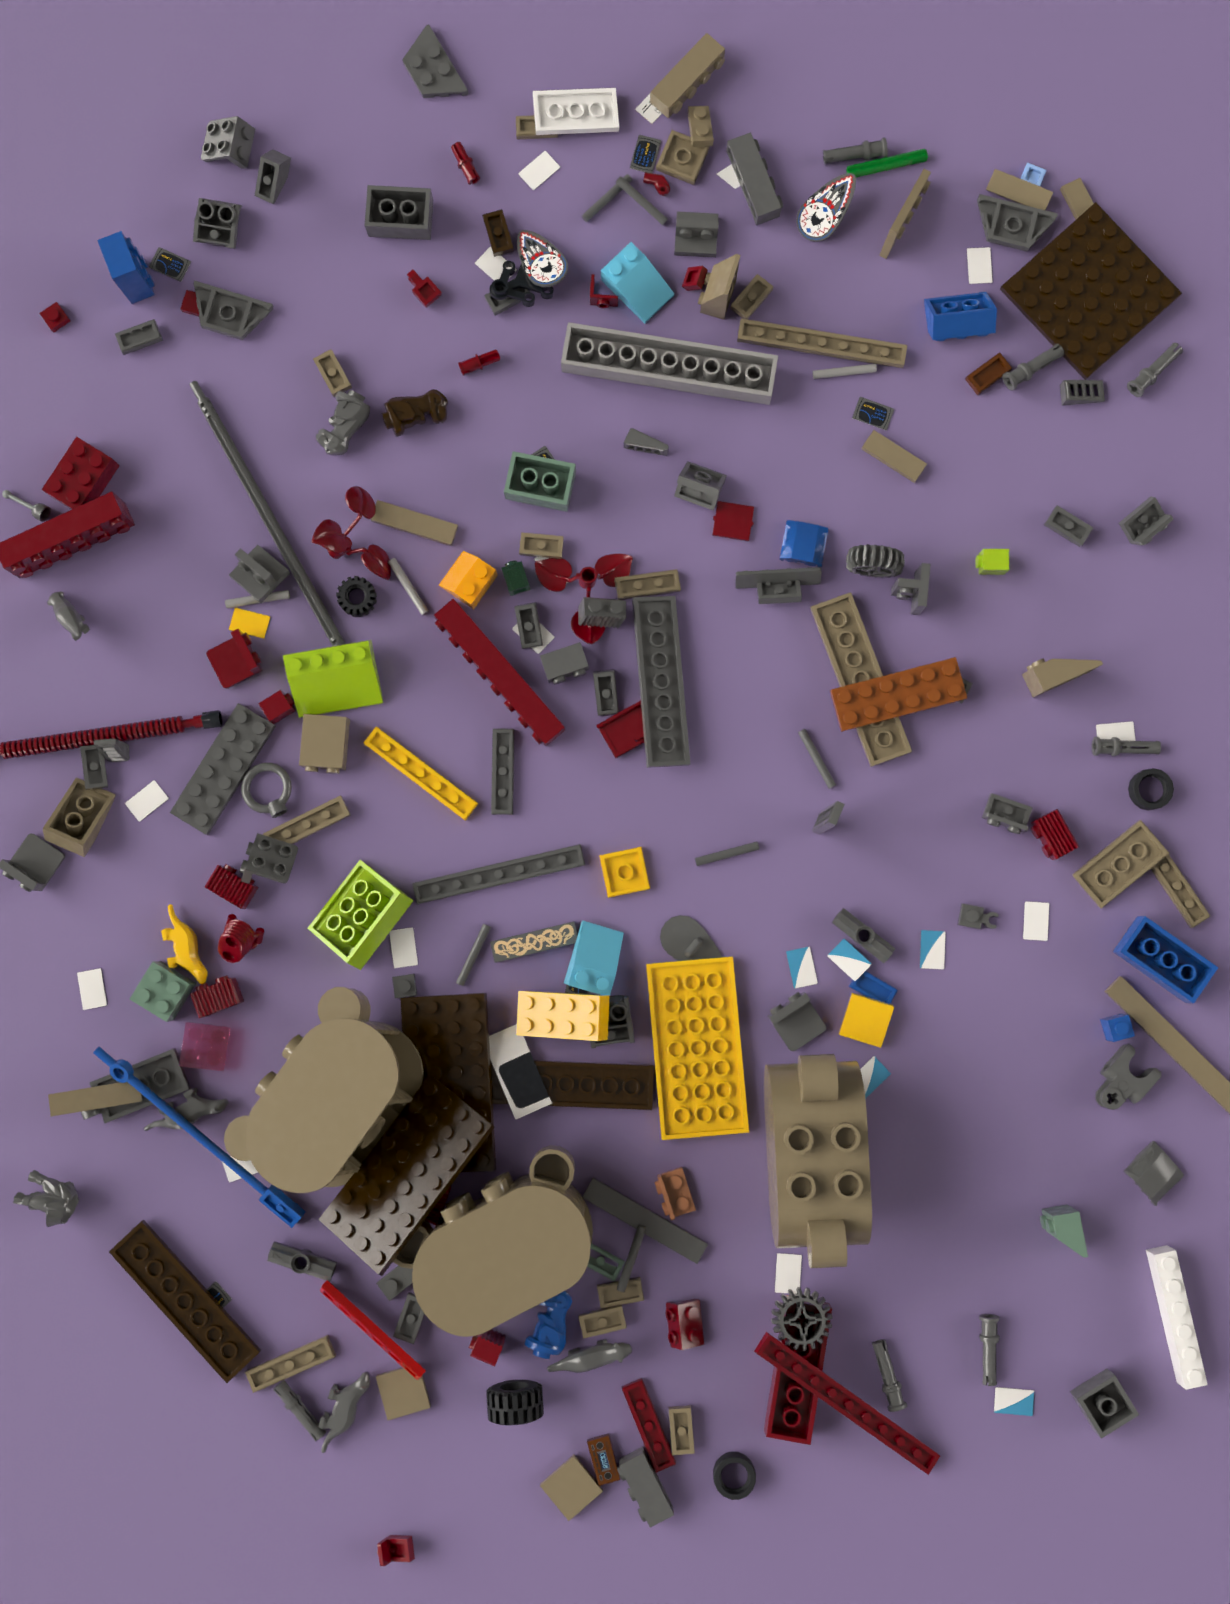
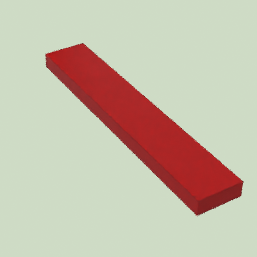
M328 1280L321 1286L320 1292L416 1380L422 1377L426 1370Z

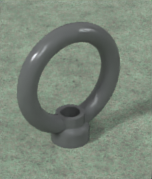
M260 763L252 767L245 774L241 785V793L245 803L256 812L270 813L272 818H277L288 811L285 804L290 798L292 783L286 770L274 763ZM263 771L276 773L283 782V791L280 798L273 800L268 805L257 803L250 793V785L253 778Z

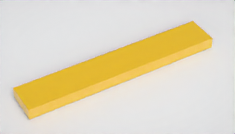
M377 726L363 742L367 747L465 821L477 807L478 803Z

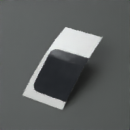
M516 1024L490 1035L489 1044L490 1060L515 1119H518L548 1106L552 1102L524 1036L516 1035Z

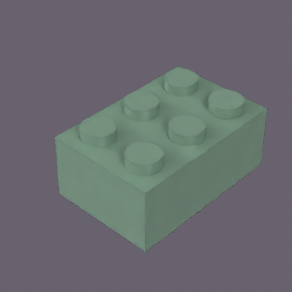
M513 451L504 488L505 499L568 512L576 475V464Z

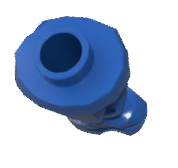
M566 1290L539 1304L546 1306L547 1311L537 1313L538 1322L534 1333L529 1335L524 1343L525 1346L533 1350V1355L550 1359V1355H560L565 1347L566 1312L572 1304V1298Z

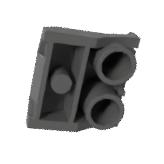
M199 198L194 219L193 242L235 249L242 205Z
M610 996L608 1040L590 1041L591 1049L607 1044L635 1043L629 996Z
M1152 1141L1137 1154L1130 1165L1123 1171L1142 1189L1141 1191L1148 1196V1199L1151 1200L1150 1202L1154 1206H1157L1160 1199L1184 1176L1182 1171L1155 1141Z

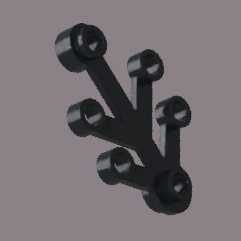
M505 261L503 263L500 279L494 280L489 288L490 295L493 298L504 300L510 297L522 301L526 307H532L535 304V295L531 292L523 293L514 289L520 287L541 293V297L544 299H551L554 291L552 286L540 287L534 285L526 275L522 263L516 278L508 282L509 277L515 273V263L512 261Z

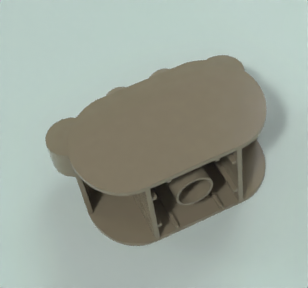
M334 987L327 990L318 1003V1016L321 1024L312 1028L304 1037L298 1034L289 1041L282 1052V1056L287 1061L277 1074L271 1071L259 1082L255 1093L260 1098L253 1106L250 1114L235 1118L228 1125L224 1136L226 1150L233 1158L239 1161H251L255 1169L266 1181L284 1191L309 1193L324 1187L345 1185L351 1176L360 1170L361 1163L405 1106L413 1100L412 1097L423 1084V1064L416 1047L399 1029L383 1022L369 1021L371 1006L368 998L361 991L347 987Z
M834 1054L799 1055L798 1063L766 1064L764 1069V1108L769 1206L775 1247H807L810 1268L847 1267V1245H868L872 1232L867 1110L859 1064L857 1061L836 1062Z
M556 1145L543 1147L535 1154L530 1164L529 1174L513 1181L508 1171L485 1183L486 1187L481 1190L483 1197L473 1201L470 1192H466L445 1204L446 1208L440 1211L443 1218L433 1228L429 1222L424 1220L393 1262L398 1266L408 1269L413 1268L412 1283L417 1302L425 1315L437 1327L456 1336L471 1337L480 1335L569 1289L582 1277L590 1258L593 1226L591 1214L584 1198L571 1185L575 1174V1162L567 1149Z

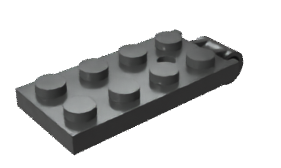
M176 1048L132 1065L133 1075L163 1100L191 1089ZM109 1074L90 1082V1086L96 1087L120 1082L116 1081ZM142 1095L143 1101L82 1111L81 1115L83 1120L101 1113L105 1124L150 1106L153 1103Z

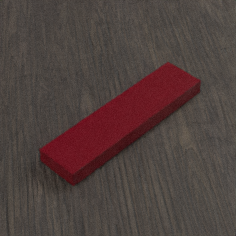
M640 1378L623 1385L622 1391L655 1472L657 1473L676 1465L674 1455H672V1450L643 1379Z

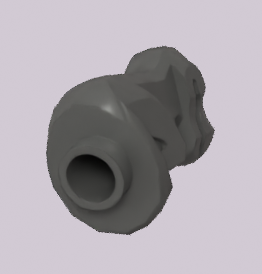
M349 390L348 394L342 391H338L335 398L338 404L334 415L329 418V423L334 429L330 432L323 428L316 434L317 442L329 455H344L348 450L349 440L369 417L370 406L363 402L365 397L352 390Z

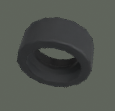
M1152 768L1135 774L1129 782L1128 792L1130 799L1137 807L1144 810H1154L1162 808L1169 803L1173 797L1174 786L1168 774L1162 770ZM1146 777H1155L1162 784L1163 794L1155 802L1145 801L1139 794V784Z
M728 1452L721 1455L716 1461L713 1468V1479L717 1491L723 1497L730 1500H740L747 1497L753 1491L756 1483V1473L752 1461L746 1455L740 1452ZM739 1463L746 1468L747 1480L742 1487L729 1488L723 1483L721 1473L727 1464Z

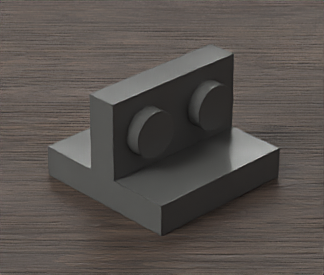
M677 211L674 255L716 258L719 214Z
M687 461L679 474L674 496L714 511L727 475Z
M257 545L249 554L241 548L235 553L239 562L229 576L257 601L262 603L290 572Z
M922 563L915 571L914 579L898 578L892 586L891 596H896L899 600H909V597L912 598V615H920L927 607L931 564Z

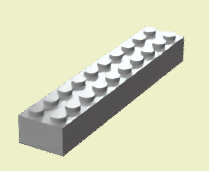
M568 322L561 368L562 372L770 405L778 355Z

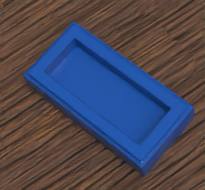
M866 971L856 981L852 980L848 986L865 997L888 1004L892 1002L898 991Z

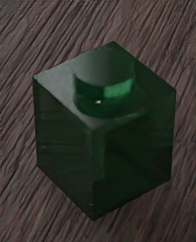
M510 561L505 564V567L501 568L510 596L531 590L522 561Z

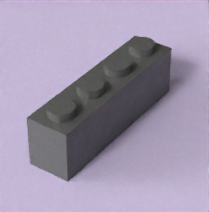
M750 132L728 140L726 152L756 226L780 217L781 208H783L782 199L775 193V183L772 176H768L766 171L768 170L765 158H761L759 154L760 146L757 139H753Z

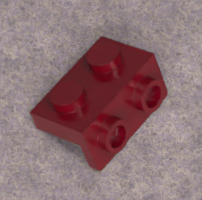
M690 1299L678 1303L666 1302L665 1315L668 1321V1340L670 1346L679 1350H686L704 1345L700 1300Z

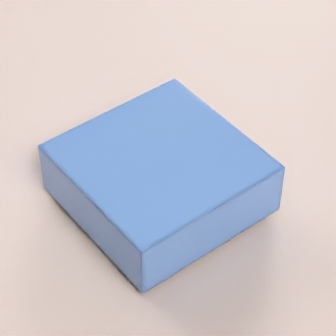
M1027 163L1020 179L1040 186L1047 170Z

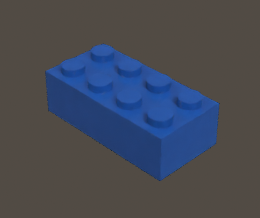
M1146 916L1136 917L1113 950L1116 955L1184 1003L1194 1004L1218 969L1216 965Z

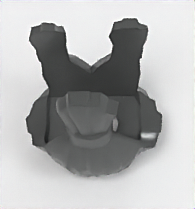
M36 1170L30 1172L28 1181L42 1185L44 1193L35 1192L25 1195L18 1192L14 1196L13 1203L28 1206L29 1210L45 1212L47 1227L67 1223L79 1202L78 1193L73 1182H60L56 1179L48 1178Z

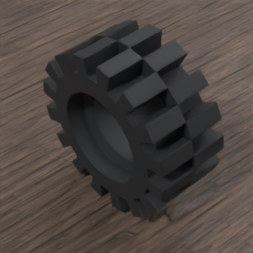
M354 576V578L348 577L346 582L343 580L341 582L342 586L337 588L339 592H336L337 602L340 607L353 617H356V615L363 617L362 614L368 615L370 609L373 611L375 608L374 604L377 603V593L372 584L363 577L359 578V576ZM354 589H361L365 593V598L360 604H353L349 600V594Z

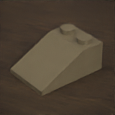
M735 254L715 264L711 273L707 272L704 282L707 288L705 292L701 291L698 304L701 305L700 313L725 319L736 284L741 255Z
M1043 658L1026 667L1028 671L1022 674L1034 698L1093 671L1103 665L1101 660L1050 659L1045 662Z
M76 777L43 827L45 840L85 857L96 840L116 795L102 788L86 790L84 780Z

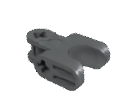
M1130 1043L1124 1044L1100 1071V1074L1107 1080L1096 1091V1102L1101 1107L1112 1110L1121 1107L1127 1098L1133 1104H1136L1160 1079L1161 1072L1157 1068H1148L1140 1076H1133L1129 1070V1063L1135 1055V1049ZM1107 1094H1111V1102L1108 1101L1109 1098L1107 1097Z

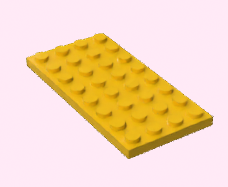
M733 956L646 964L661 1139L669 1140L749 1133Z

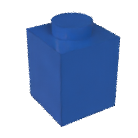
M1117 1014L1100 1019L1107 1041L1116 1042L1135 1036L1130 1017L1127 1014Z

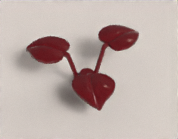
M353 486L347 490L345 500L348 507L353 512L358 513L357 518L343 534L337 522L330 519L322 521L315 529L311 542L326 548L329 555L334 559H339L345 554L350 556L353 553L363 552L361 555L363 564L377 576L389 580L391 577V567L388 563L390 559L381 547L372 544L367 549L364 547L351 549L352 541L347 535L360 521L362 516L371 519L376 513L375 502L371 495L363 488Z
M626 554L605 555L597 560L595 569L585 567L580 571V574L576 573V576L570 578L572 567L567 560L563 558H548L535 561V572L540 583L546 589L553 592H561L565 589L566 582L571 583L579 579L580 586L587 591L586 597H590L591 588L595 586L596 579L600 580L603 578V582L607 586L615 587V578L629 576L633 557ZM578 611L571 619L573 633L587 644L596 643L605 631L604 626H584L583 624L580 626L578 624Z

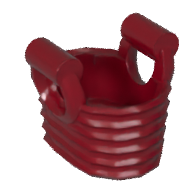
M229 914L224 932L219 939L218 952L227 962H240L250 950L262 943L265 931L259 927L254 932L249 924L238 920L236 915Z

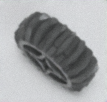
M867 544L854 546L849 549L846 556V568L850 572L860 574L861 576L875 578L895 577L903 572L905 564L904 554L896 548L883 545Z
M797 1287V1294H794L789 1289V1297L782 1293L780 1297L783 1302L775 1301V1305L779 1309H772V1314L777 1317H773L771 1323L776 1325L773 1330L774 1333H779L778 1339L782 1341L786 1338L785 1345L787 1347L793 1342L794 1350H797L799 1344H801L803 1351H806L807 1344H810L812 1349L816 1347L814 1341L817 1340L822 1344L823 1340L820 1336H829L825 1328H832V1324L827 1320H831L833 1317L831 1313H826L831 1308L828 1304L823 1305L826 1301L824 1297L818 1299L819 1293L817 1291H814L810 1296V1288L806 1287L804 1293H802L801 1288ZM804 1302H809L816 1306L819 1313L814 1314V1312L806 1311ZM796 1303L795 1311L784 1316L787 1309ZM801 1310L805 1318H807L806 1320L804 1319L802 1326L797 1319L801 1315ZM819 1321L814 1331L807 1334L808 1327ZM784 1324L798 1327L800 1336L790 1333Z

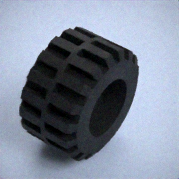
M509 1380L494 1384L486 1390L487 1413L490 1422L499 1425H522L536 1421L544 1414L542 1385L538 1382L531 1380Z

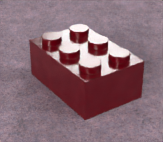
M76 436L41 490L72 510L100 497L120 465L108 455Z

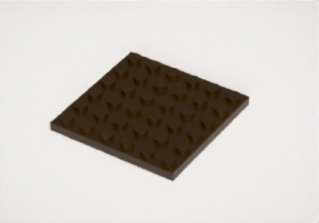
M1096 202L1000 288L1006 297L1052 346L1059 344V347L1063 348V357L1084 380L1089 378L1182 294Z

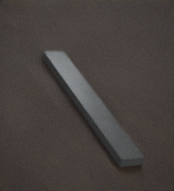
M581 844L427 879L412 883L416 903L421 904L585 866Z

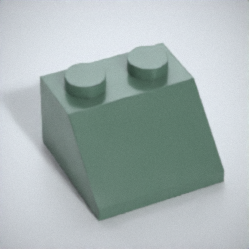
M1068 1204L1043 1208L1042 1216H1040L1042 1228L1082 1257H1088L1080 1212Z

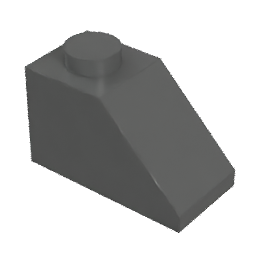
M273 149L261 156L254 196L271 204L276 202L288 178L291 157Z

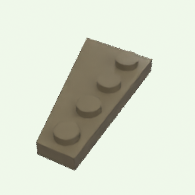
M923 169L890 228L879 256L887 259L896 240L901 239L906 229L904 227L905 223L909 224L914 215V212H912L913 208L917 209L923 198L920 196L921 193L926 194L931 184L928 181L931 174L930 171Z

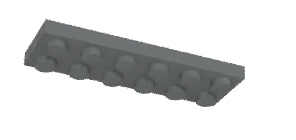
M238 703L170 813L205 835H208L276 726Z

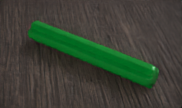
M919 149L847 166L846 174L852 173L855 177L926 162L928 153L926 149Z

